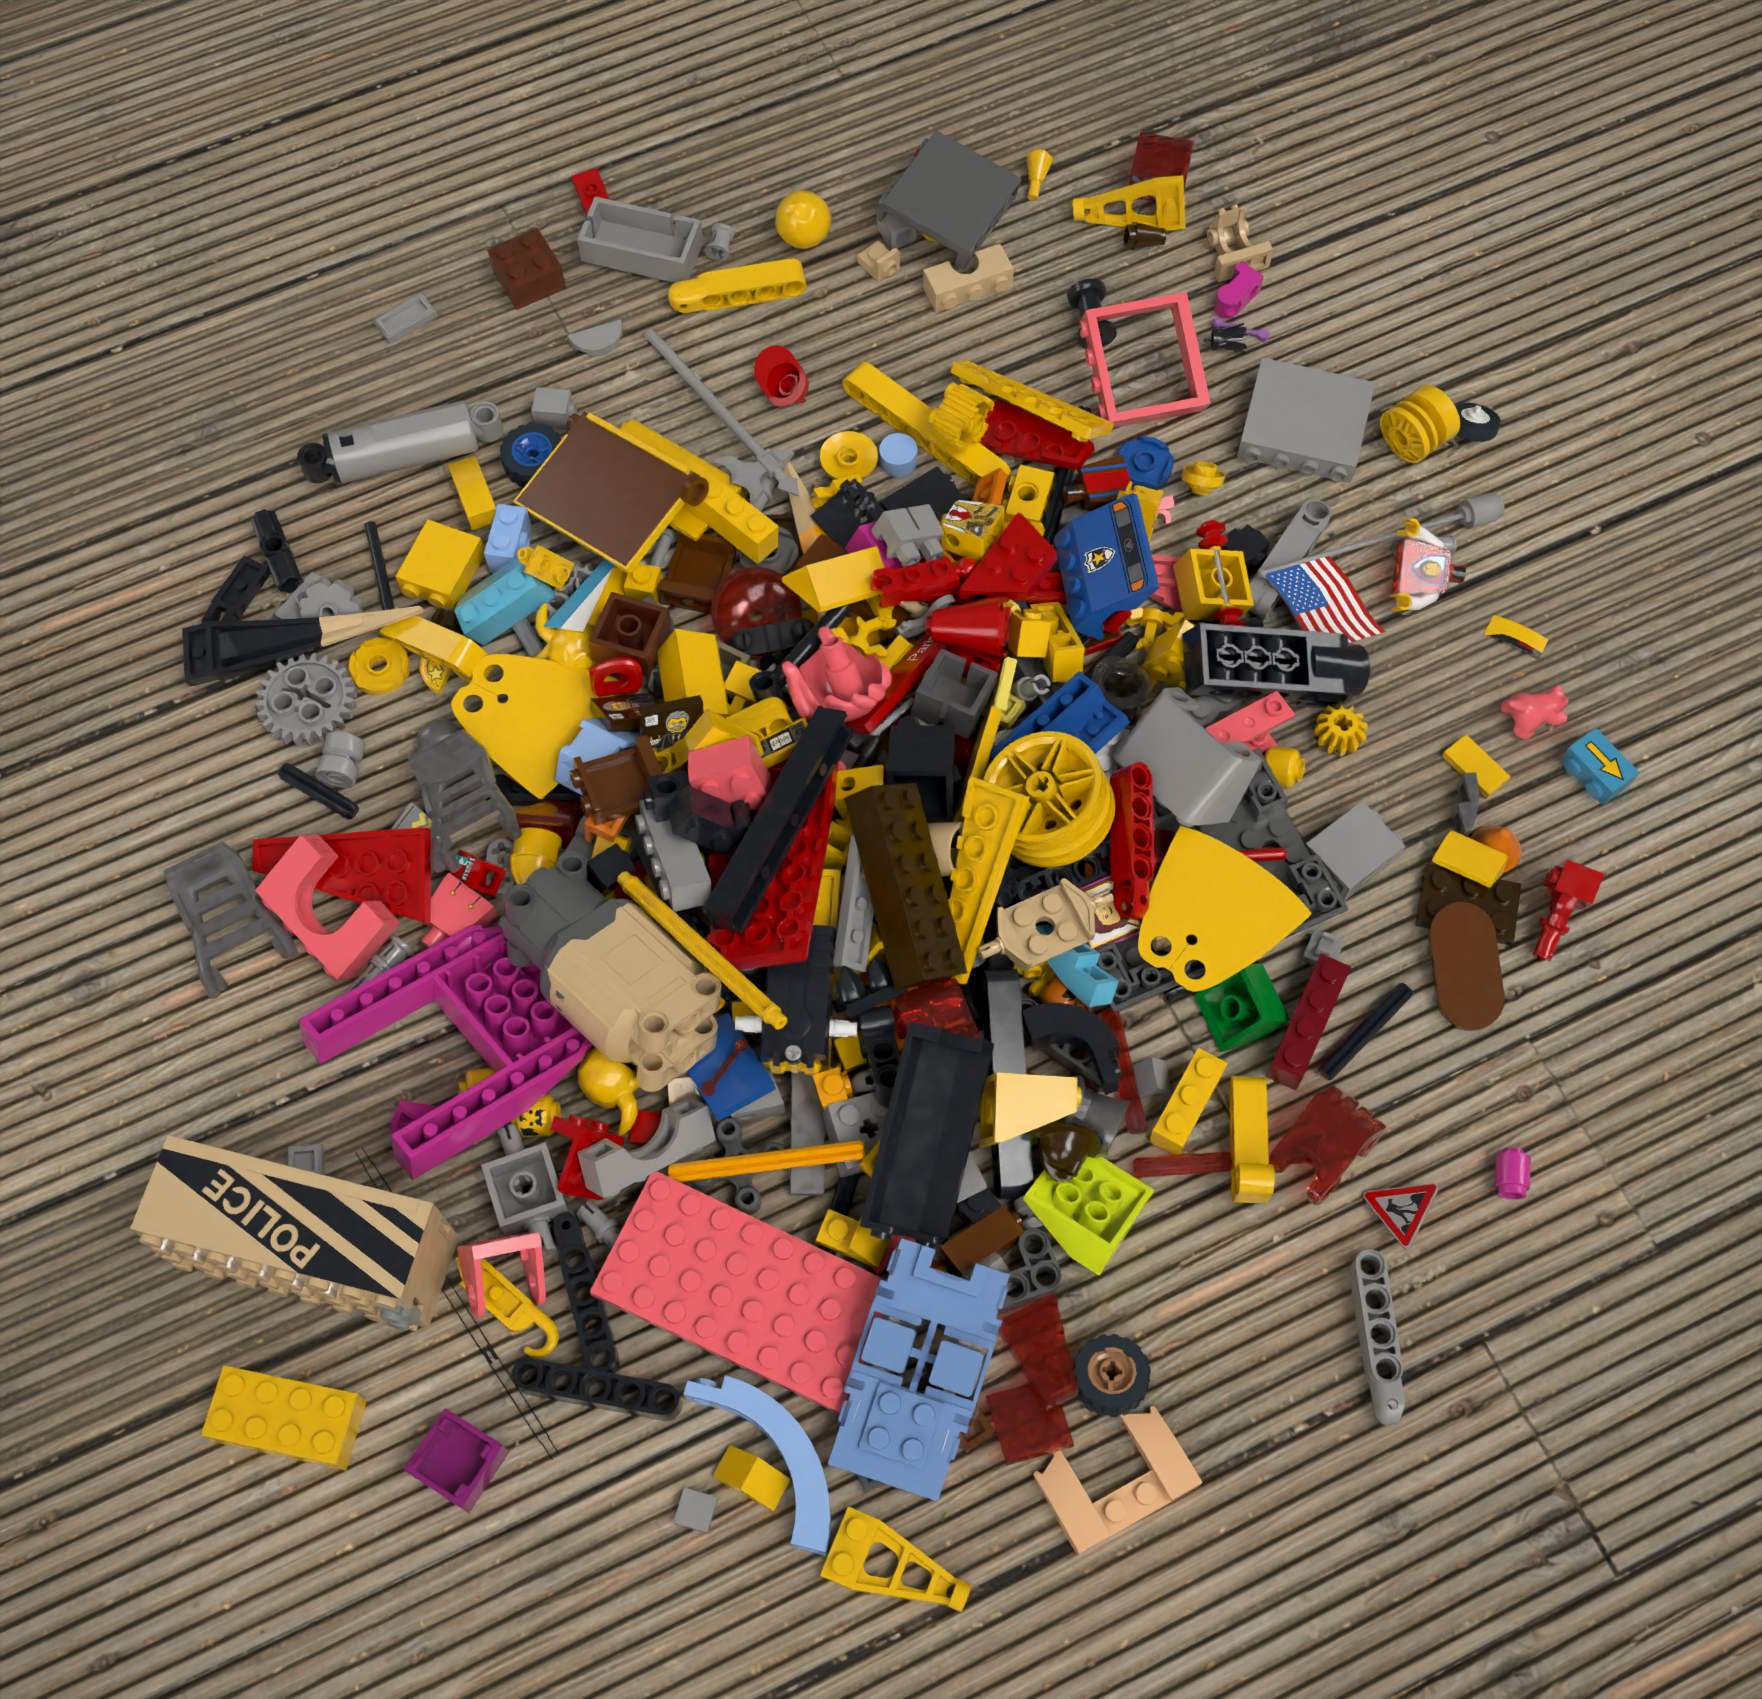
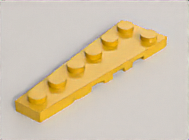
M970 776L968 780L962 816L965 817L962 836H958L956 848L959 849L956 868H952L950 880H953L950 898L948 899L968 972L950 979L960 984H967L978 951L977 947L982 940L1030 798L1024 794Z

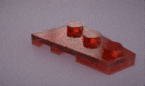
M1054 1292L1002 1318L1001 1320L1003 1321L998 1329V1333L1047 1411L1078 1396L1077 1382L1065 1339L1056 1293Z

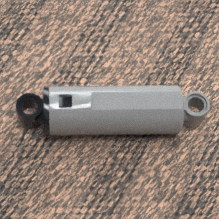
M458 401L322 434L324 447L318 443L305 444L299 449L297 459L309 482L315 484L323 483L333 475L336 485L476 452L478 450L476 438L484 442L498 440L503 433V424L495 404L487 401L480 402L473 406L469 412L467 403L465 401Z

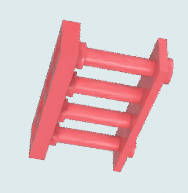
M1275 691L1205 729L1219 742L1242 741L1251 750L1259 748L1262 754L1265 755L1269 747L1278 746L1269 734V731L1294 718L1295 713L1278 691Z

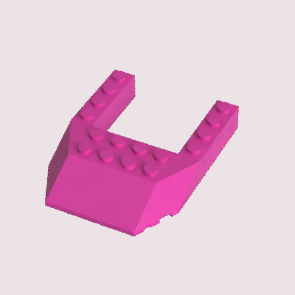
M482 924L468 926L299 1019L303 1043L316 1060L322 1064L435 1001L493 1069L495 1074L391 1134L393 1156L412 1180L527 1112L585 1057L592 1046V1043L544 998L540 989V969L534 964L527 967H517L509 962L507 938L504 936L503 929L500 926L482 928Z

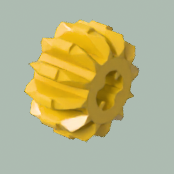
M1341 702L1336 705L1335 709L1328 705L1324 709L1323 714L1320 713L1315 721L1317 726L1314 729V736L1319 737L1318 747L1327 745L1328 754L1338 750L1341 757L1345 755L1347 750L1352 754L1356 752L1358 745L1361 746L1366 739L1365 733L1368 729V723L1362 722L1364 718L1363 713L1354 714L1353 705L1348 707V709H1344Z

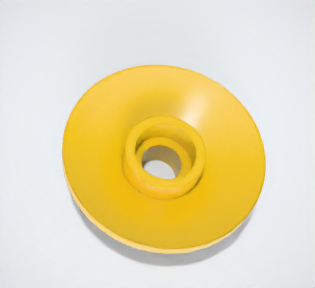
M844 431L832 435L824 442L820 450L821 466L834 479L858 473L860 478L864 479L873 472L878 461V452L873 441L866 435L854 431Z

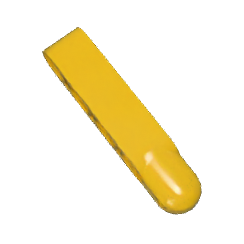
M794 258L705 272L697 276V278L675 282L668 290V301L675 310L682 313L702 310L712 311L800 296L806 291L807 285L801 262Z
M777 697L764 699L726 718L758 735L759 739L792 724L784 702ZM685 738L655 754L657 760L661 761L660 767L663 774L686 770L689 777V749Z

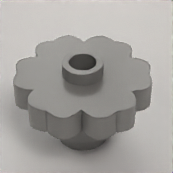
M320 578L318 581L312 582L306 589V594L299 602L301 607L300 614L303 618L363 613L362 600L353 596L354 588L349 584H345L341 579H336L331 583L326 578Z

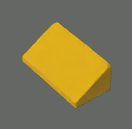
M1450 831L1435 853L1432 862L1486 887H1491L1503 874L1508 856L1455 831Z

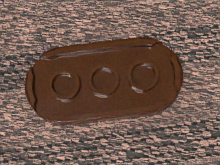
M1466 902L1449 904L1435 915L1428 930L1437 1005L1442 1016L1455 1027L1464 1031H1478L1494 1023L1504 1008L1505 996L1496 931L1492 919L1480 907Z

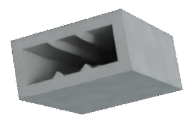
M1361 801L1307 842L1305 847L1311 857L1317 854L1320 856L1345 901L1397 861L1405 845L1401 836L1396 831L1390 830L1381 821L1378 812Z

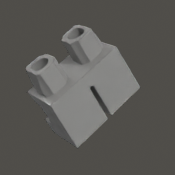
M930 504L908 507L907 510L902 508L884 511L871 529L877 540L884 539L888 546V559L898 558L903 567L917 564L922 558L920 553L923 554L926 562L940 559L944 554L939 540L945 533Z

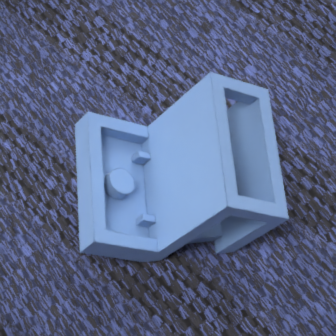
M599 718L584 719L579 725L583 729L572 744L564 745L560 750L554 781L582 795L580 788H574L569 771L573 770V758L580 756L584 763L624 751V748L634 747L635 738L640 737V731L610 732Z

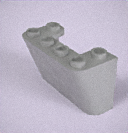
M1179 687L1164 688L1113 752L1112 756L1116 760L1115 763L1120 768L1127 767L1135 762L1146 764L1152 773L1155 800L1160 805L1167 807L1182 825L1192 827L1193 825L1227 823L1234 814L1262 759L1242 741L1219 742L1185 712L1197 710L1199 704Z

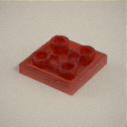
M1053 1377L986 1396V1402L1006 1466L1074 1447Z

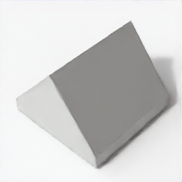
M1150 1057L1133 1065L1139 1098L1172 1093L1165 1060Z

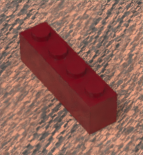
M1322 953L1320 954L1268 1070L1267 1078L1295 1091L1297 1090L1351 966Z

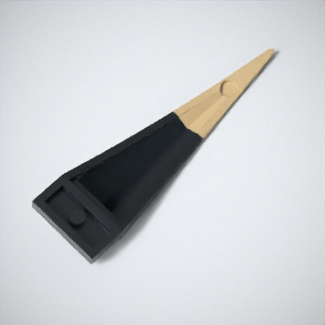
M420 606L325 617L209 621L182 628L185 682L191 687L215 680L223 682L424 612V609Z

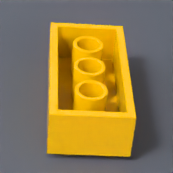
M223 1365L201 1436L215 1443L346 1471L367 1401L356 1393Z

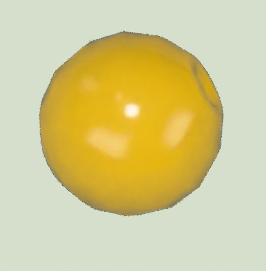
M799 190L790 193L780 202L775 212V226L778 234L788 245L797 249H809L817 246L827 237L831 229L832 216L828 205L819 195L811 191Z

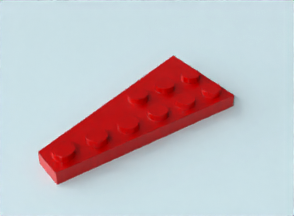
M419 827L319 835L339 857L317 882L315 890L360 904L363 901H381L393 914L431 924L430 828ZM299 836L253 839V871L268 875Z

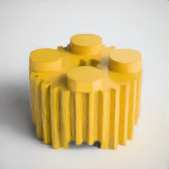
M952 382L945 390V400L943 399L942 405L939 408L933 409L928 422L933 425L932 433H934L935 437L965 453L970 443H978L984 437V433L988 430L989 425L985 423V418L988 416L989 410L993 411L995 404L990 398L964 384L957 385Z

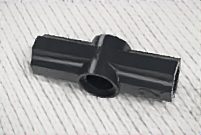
M266 509L258 511L251 519V523L277 588L280 592H294L304 581L275 511H268Z

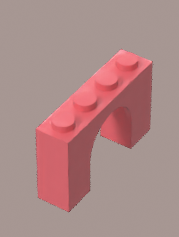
M301 834L255 891L263 899L262 903L264 906L281 918L285 929L295 934L303 942V948L324 965L323 969L330 977L337 980L355 978L401 922L381 901H363L339 930L331 932L325 929L318 922L314 914L312 896L317 882L339 856L318 834Z

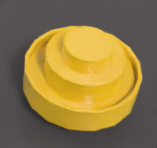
M1195 461L1194 465L1183 467L1181 479L1187 482V486L1192 488L1193 493L1209 495V491H1214L1216 487L1224 485L1226 474L1218 470L1217 465L1214 463Z

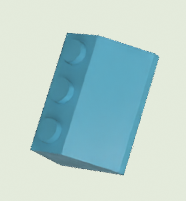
M516 557L461 595L454 612L464 635L485 645L540 608L542 604L555 598L551 586L525 573L526 566L520 563L518 557Z

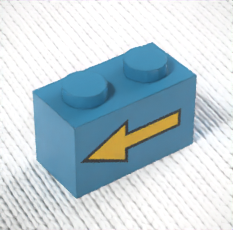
M1597 728L1572 744L1560 760L1564 764L1566 771L1570 775L1575 776L1585 786L1587 793L1592 798L1597 799L1602 805H1605L1627 789L1640 773Z

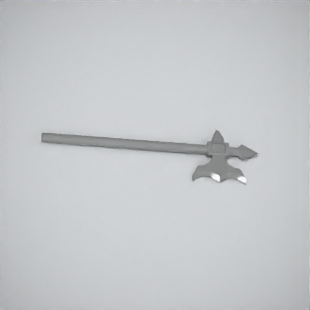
M653 329L647 330L645 333L647 340L755 456V462L753 463L742 462L734 456L718 457L712 461L729 469L731 472L730 483L741 485L748 490L750 504L756 503L763 494L760 481L766 474L779 482L778 489L799 497L797 478L788 477L784 472V467L794 456V452L788 450L772 452L770 448L764 450Z

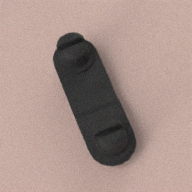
M798 618L770 625L741 629L731 636L730 646L750 656L787 650L795 647L815 624L807 618Z

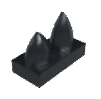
M873 959L868 971V985L864 986L856 972L845 965L842 966L838 979L839 998L832 1002L836 1013L851 1018L906 993L907 989L895 990L889 967L882 961Z

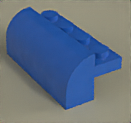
M1079 671L991 750L989 757L993 761L1005 747L1019 738L1046 731L1072 735L1087 744L1096 754L1130 722L1123 712L1106 701L1099 685Z

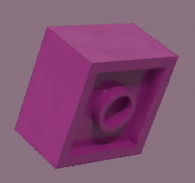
M445 1408L404 1468V1471L467 1513H470L510 1451Z

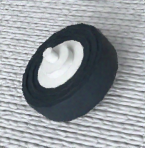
M1464 402L1455 405L1460 417V429L1457 436L1476 442L1490 441L1496 437L1501 419L1492 409L1476 403Z

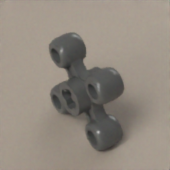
M725 1118L716 1127L717 1139L725 1147L726 1153L724 1157L786 1150L781 1143L770 1142L758 1152L747 1151L741 1145L743 1132L740 1123L736 1119ZM728 1129L734 1130L732 1135L724 1134ZM755 1173L691 1181L693 1187L700 1191H707L720 1181H729L736 1187L735 1206L737 1210L753 1215L761 1208V1195L752 1185ZM746 1198L754 1199L751 1204L746 1205L743 1203Z

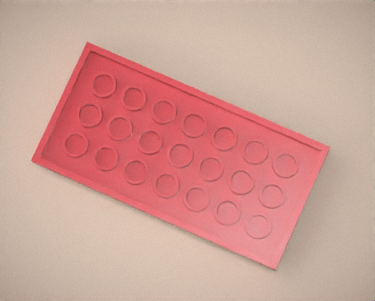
M656 1171L650 1174L590 1290V1295L840 1415L844 1400H847L850 1395L844 1392V1388L879 1280L885 1279ZM874 1311V1315H873V1318H872V1321H871V1324H870V1327H869V1330H868V1333H867V1336H866V1339H865V1342H864V1345H863V1348H862V1351H861V1355H860V1358H859V1361H858L859 1363L864 1364V1362H865V1361L862 1360L861 1356H862V1353H863V1350H864V1347H865V1344H866V1341H867V1338H868V1334H869V1331H870V1328H871L873 1319L876 1318V1317H884V1318H885V1316H886L885 1314H882V1313H879V1312Z

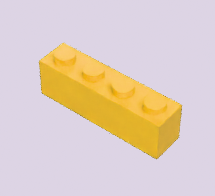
M689 458L683 463V465L705 478L709 483L708 494L701 504L691 506L685 503L684 507L757 564L778 547L779 526L694 459Z

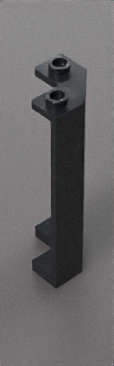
M909 1021L860 1226L871 1229L870 1236L885 1240H891V1235L914 1238L915 1243L933 1249L935 1244L943 1245L948 1241L993 1054L994 1043Z

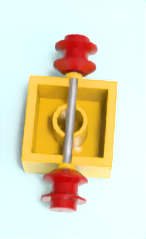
M1216 520L1206 521L1196 530V535L1203 538L1198 543L1200 549H1189L1173 565L1182 613H1184L1183 618L1184 620H1212L1220 622L1219 625L1246 626L1244 621L1238 619L1250 610L1254 603L1243 551L1221 550L1228 543V537L1221 535L1226 530V526L1218 523Z

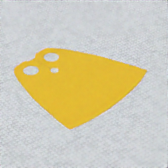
M486 655L473 668V679L469 685L460 688L452 699V710L463 728L486 748L489 757L529 792L542 799L559 784L554 779L560 750L564 745L572 744L583 729L579 725L584 719L598 718L590 709V698L600 697L591 690L589 670L579 668L573 670L551 660L518 655ZM490 665H499L504 671L503 677L497 682H490L484 677V671ZM607 676L604 682L619 681V679ZM500 694L508 696L506 703L498 702L497 698ZM470 695L481 697L483 700L482 708L477 712L465 710L463 702L466 697Z
M1180 825L1150 891L1149 909L1145 916H1143L1139 932V954L1152 966L1157 968L1163 967L1171 971L1175 981L1187 990L1193 992L1202 991L1221 983L1258 960L1300 926L1312 913L1287 886L1256 862L1211 836ZM1188 935H1195L1198 941L1195 945H1189L1186 942ZM1156 937L1167 938L1171 943L1170 953L1165 956L1154 954L1151 950L1152 940ZM1191 960L1202 962L1205 966L1204 976L1197 980L1189 978L1184 971L1186 963Z

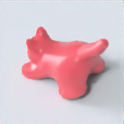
M1556 685L1551 690L1531 695L1525 692L1513 694L1509 699L1501 703L1500 708L1503 713L1511 714V717L1514 719L1513 733L1519 738L1529 739L1534 734L1535 729L1541 724L1561 725L1567 721L1568 716L1563 710L1568 703V698L1562 692L1561 686Z

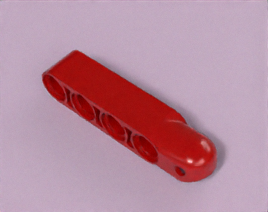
M1135 762L1114 771L1109 781L1115 797V815L1110 828V859L1114 907L1120 916L1132 920L1141 919L1148 911L1150 903L1149 881L1154 876L1153 778L1149 767L1142 762ZM1122 902L1125 903V905H1126V910H1123V909H1122V907H1121V903H1122Z

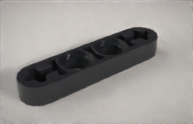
M1110 843L1094 849L1087 856L1076 862L1059 867H1050L1022 879L1018 883V891L1014 901L1019 903L1031 898L1030 896L1024 897L1022 893L1026 887L1028 890H1032L1041 884L1043 890L1038 891L1035 895L1053 888L1049 878L1054 873L1060 874L1077 888L1110 876L1111 861L1105 863L1102 867L1099 862L1110 854ZM1079 862L1090 864L1093 870L1091 877L1086 878L1079 874L1077 870Z

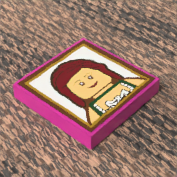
M1110 875L1079 889L1087 896H1093L1108 888L1110 890L1109 894L1112 893L1113 895V880ZM1114 901L1096 908L1094 913L1095 937L1086 944L1094 950H1098L1114 942L1116 944L1135 936L1140 932L1143 917L1132 920L1120 916L1114 907ZM1122 902L1121 907L1123 910H1126V905Z

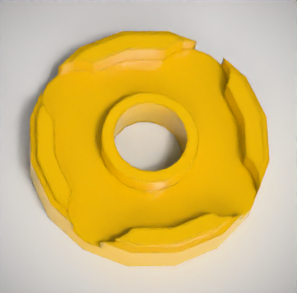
M377 637L360 644V648L356 652L353 651L350 656L348 669L354 684L361 691L370 695H384L394 692L404 684L409 676L411 665L407 652L390 638ZM378 661L387 662L384 669L380 671L372 670L374 663Z

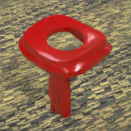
M612 658L598 663L589 669L591 690L598 697L637 693L643 686L641 666L633 658ZM610 674H618L619 681L604 682L605 678Z

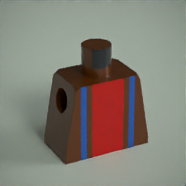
M1123 455L1080 467L1075 484L1063 486L1065 503L1080 501L1082 510L1093 511L1117 500L1119 491H1125L1131 481Z

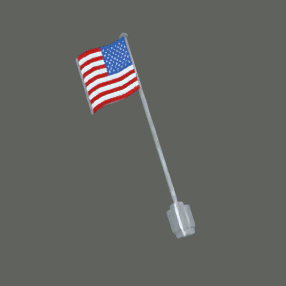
M1482 494L1462 500L1457 509V514L1420 524V526L1428 529L1459 520L1465 527L1469 529L1497 521L1504 514V503L1498 494ZM1396 531L1264 569L1260 567L1257 575L1261 579L1266 578L1285 601L1301 631L1345 634L1348 636L1349 643L1385 633L1386 631L1369 614L1351 581L1332 560L1331 556L1400 536Z

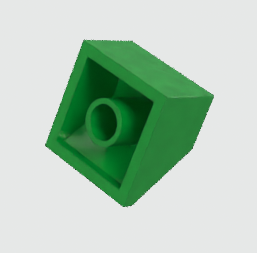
M1250 964L1221 983L1194 994L1220 1052H1226L1263 1038L1290 1021L1263 964Z

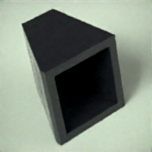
M891 725L887 785L916 783L927 823L954 822L955 725Z

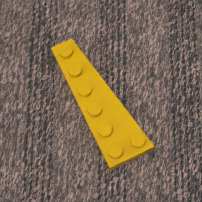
M968 360L953 362L950 373L958 376L959 381L962 383L977 385L988 394L999 396L1008 400L1013 405L1020 406L1071 431V437L1076 440L1088 442L1090 439H1099V437L1110 435L1112 432L1113 422Z

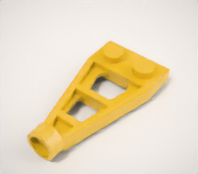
M1183 175L1157 177L1090 198H1073L1074 221L1085 220V222L1120 227H1125L1127 224H1132V222H1138L1158 228H1165L1166 231L1186 229ZM1147 195H1152L1156 198L1157 211L1155 214L1142 215L1132 210V203L1135 199ZM1121 200L1126 203V213L1123 215L1107 214L1104 211V206L1107 203Z
M848 1507L820 1574L821 1577L852 1591L946 1605L959 1612L963 1611L972 1584L952 1576L881 1520L851 1507ZM875 1543L884 1544L898 1557L896 1571L888 1578L870 1576L864 1571V1564L872 1545ZM914 1562L931 1573L932 1578L928 1588L919 1590L902 1584L901 1578L907 1563ZM950 1586H955L950 1599L946 1594L947 1589Z

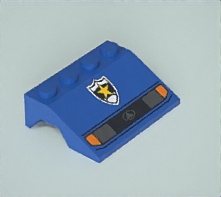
M1131 493L1072 519L1053 537L1071 624L1074 630L1098 640L1103 639L1104 633L1101 623L1115 611L1138 608L1160 588L1137 494Z

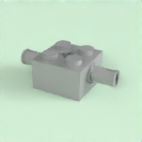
M517 1125L508 1126L511 1139H509L508 1132L503 1127L498 1130L497 1134L500 1137L505 1156L481 1165L499 1226L505 1236L514 1235L528 1230L529 1233L539 1232L541 1245L544 1242L545 1248L550 1255L557 1249L554 1245L548 1223L553 1221L559 1214L570 1212L565 1194L557 1190L560 1178L552 1153L546 1142L524 1149ZM529 1185V1186L531 1187V1188H529V1192L526 1193V1194H523V1193H524V1188H523V1187ZM542 1245V1255L545 1257L546 1254Z

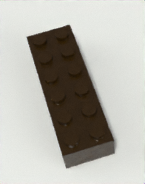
M917 784L875 785L845 797L844 800L895 990L941 983L968 973Z

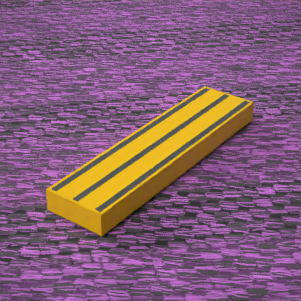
M991 706L981 721L955 807L954 822H964L965 817L962 816L969 777L973 776L983 779L1002 715V710Z

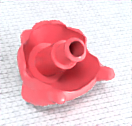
M825 626L821 627L818 631V636L822 642L819 649L799 668L789 661L782 664V670L786 675V682L793 705L800 717H805L807 721L811 720L818 706L845 711L847 717L844 723L861 718L868 714L884 698L892 678L888 667L883 662H880L875 654H869L868 658L863 657L854 647L843 642L842 638L836 637L832 630Z

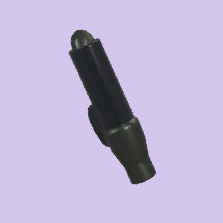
M873 735L871 740L861 750L851 769L872 766L876 760V753L882 739Z

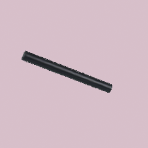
M369 521L364 526L383 610H391L394 608V602L376 522Z

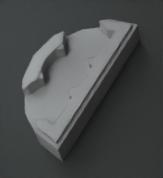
M620 319L567 335L568 341L573 349L589 353V356L605 355L616 348L615 345L623 336L622 321Z

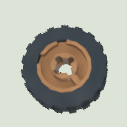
M1103 1334L1099 1335L1096 1339L1088 1340L1087 1344L1080 1348L1078 1356H1076L1074 1361L1072 1385L1074 1391L1077 1392L1079 1401L1086 1405L1085 1408L1097 1412V1415L1117 1417V1415L1121 1414L1123 1416L1127 1415L1132 1409L1135 1410L1140 1406V1402L1144 1400L1148 1390L1151 1369L1148 1366L1146 1354H1143L1142 1348L1138 1344L1135 1345L1131 1342V1339L1119 1337L1118 1334L1109 1336ZM1107 1371H1114L1117 1374L1114 1377V1381L1109 1380V1376L1106 1374Z

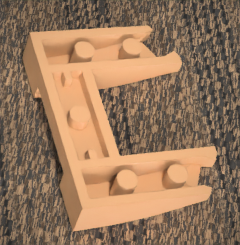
M1155 1406L1149 1407L1150 1413L1119 1415L1150 1471L1093 1504L1057 1443L1048 1451L1053 1456V1459L1043 1474L1038 1471L1034 1472L1033 1476L1077 1556L1198 1488L1203 1483Z

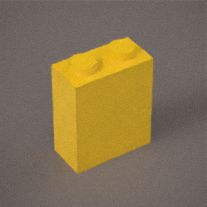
M427 519L395 576L401 592L412 599L421 598L429 601L430 604L437 608L443 609L446 607L454 610L460 596L465 593L484 558L485 549L480 537Z

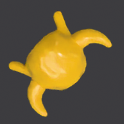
M546 603L542 604L535 617V628L547 645L534 658L551 660L573 670L579 668L589 670L592 666L598 664V662L592 661L588 642L595 627L587 623L583 632L568 630V628L565 630L543 627L548 622V605Z
M590 1047L585 1057L580 1061L578 1084L587 1099L593 1104L606 1109L619 1107L621 1122L618 1135L622 1136L631 1129L638 1115L637 1101L634 1096L635 1090L640 1088L637 1084V1074L624 1063L609 1060L596 1047Z

